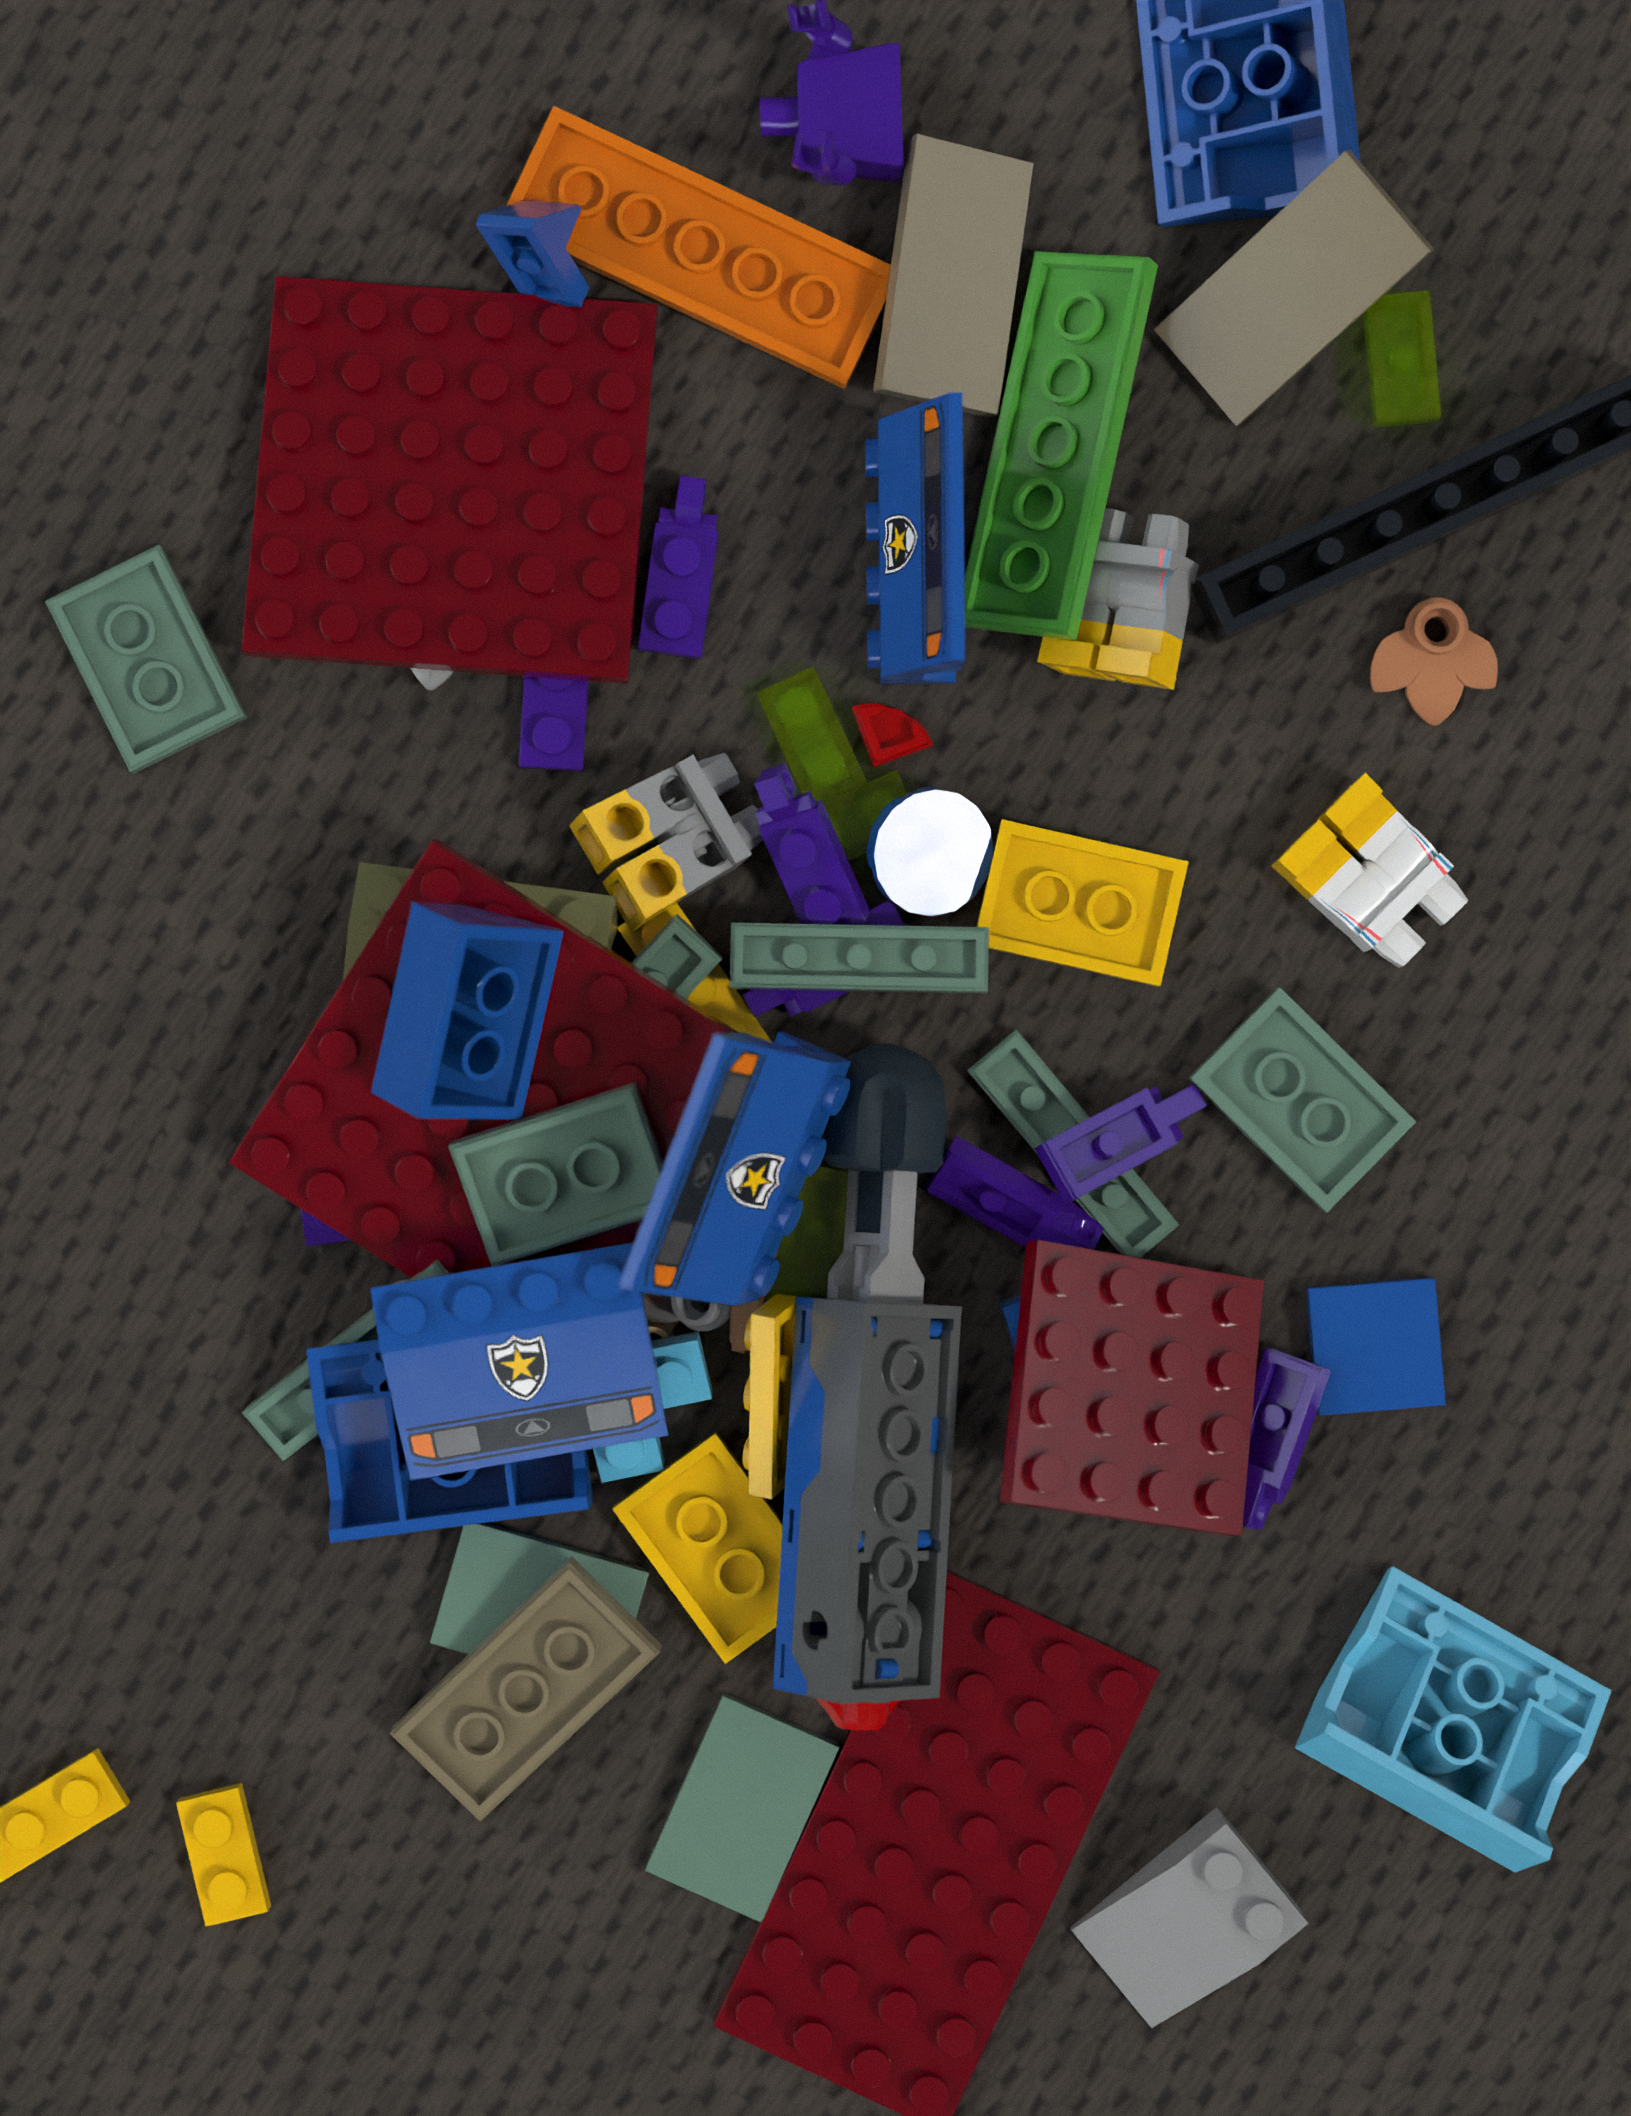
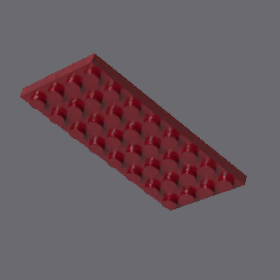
M947 1569L939 1698L900 1700L889 1714L888 1722L880 1730L848 1731L762 1923L759 1922L714 2018L713 2027L901 2115L953 2116L1160 1673L1158 1667Z

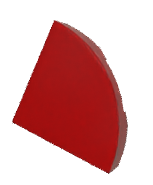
M866 703L852 707L873 768L933 747L932 740L925 728L910 715L899 709L878 703Z

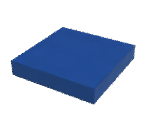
M1423 1277L1305 1287L1311 1363L1331 1370L1316 1413L1317 1415L1446 1405L1435 1278Z

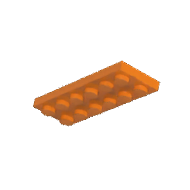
M553 106L506 205L522 201H545L580 205V214L566 246L568 253L575 263L845 390L885 308L890 264L556 106Z

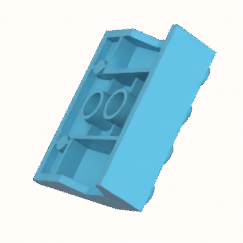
M1392 1566L1387 1569L1320 1687L1295 1748L1516 1873L1550 1859L1553 1846L1546 1833L1562 1787L1589 1754L1612 1690Z

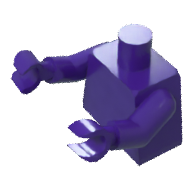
M817 0V2L807 6L787 5L792 32H806L808 38L813 41L807 59L797 64L798 97L760 98L761 137L796 136L791 166L804 172H810L814 180L824 186L845 185L851 183L854 177L901 182L903 173L900 43H889L850 51L853 43L852 31L845 22L828 12L826 0Z

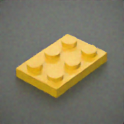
M1002 819L999 824L993 858L976 927H989V949L1160 987L1189 862Z
M715 1431L664 1468L663 1471H660L615 1504L612 1510L726 1664L777 1627L783 1522L766 1498L748 1495L749 1475L718 1432Z

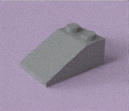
M1216 1807L1072 1925L1070 1929L1148 2025L1153 2028L1259 1965L1303 1929L1308 1922L1295 1901Z

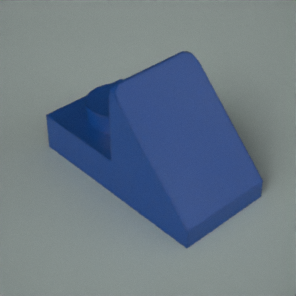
M522 201L479 215L475 225L520 294L537 295L536 297L566 307H582L589 285L566 249L581 211L580 205L545 201Z

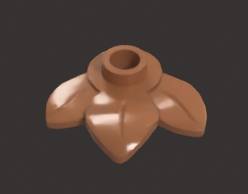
M1429 598L1412 608L1406 617L1404 629L1385 637L1379 643L1373 655L1369 678L1371 688L1376 693L1391 692L1405 688L1406 697L1415 713L1427 724L1438 726L1455 710L1464 686L1481 690L1496 687L1498 664L1491 644L1481 636L1469 631L1467 617L1456 603L1445 598ZM1436 619L1444 624L1446 635L1441 642H1433L1425 635L1424 627L1428 620Z

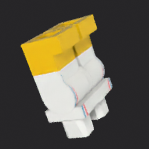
M1364 773L1271 866L1336 927L1349 936L1363 952L1373 948L1381 957L1400 968L1426 944L1402 918L1418 903L1442 926L1468 902V899L1457 883L1447 874L1454 865L1436 851L1433 845L1381 794L1383 790Z

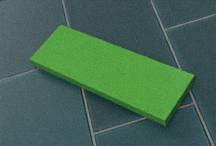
M1035 251L964 574L966 628L1077 641L1158 264L1150 257Z

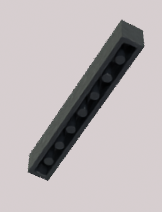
M1631 375L1199 576L1191 586V590L1217 645L1631 452Z

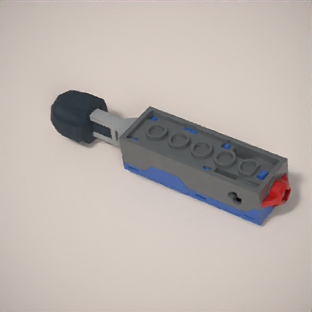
M891 1043L870 1046L850 1054L846 1058L851 1061L845 1078L850 1080V1089L840 1111L834 1116L830 1115L823 1133V1139L827 1142L824 1159L830 1166L848 1169L843 1252L828 1272L827 1298L796 1297L773 1689L816 1698L837 1727L861 1731L880 1730L888 1722L889 1714L900 1700L939 1698L962 1313V1306L923 1303L924 1276L913 1257L917 1173L936 1172L944 1164L947 1109L943 1079L929 1059L907 1048Z

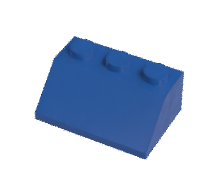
M412 902L371 1093L416 1118L521 1120L564 931L556 927L463 905Z

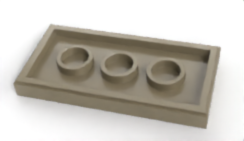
M920 134L909 138L873 392L920 403L949 392H962L963 412L989 418L999 414L1034 163Z
M1346 150L1154 330L1231 421L1238 426L1425 259L1434 248L1350 150Z
M571 1556L396 1722L390 1734L465 1808L481 1821L661 1652L662 1644Z

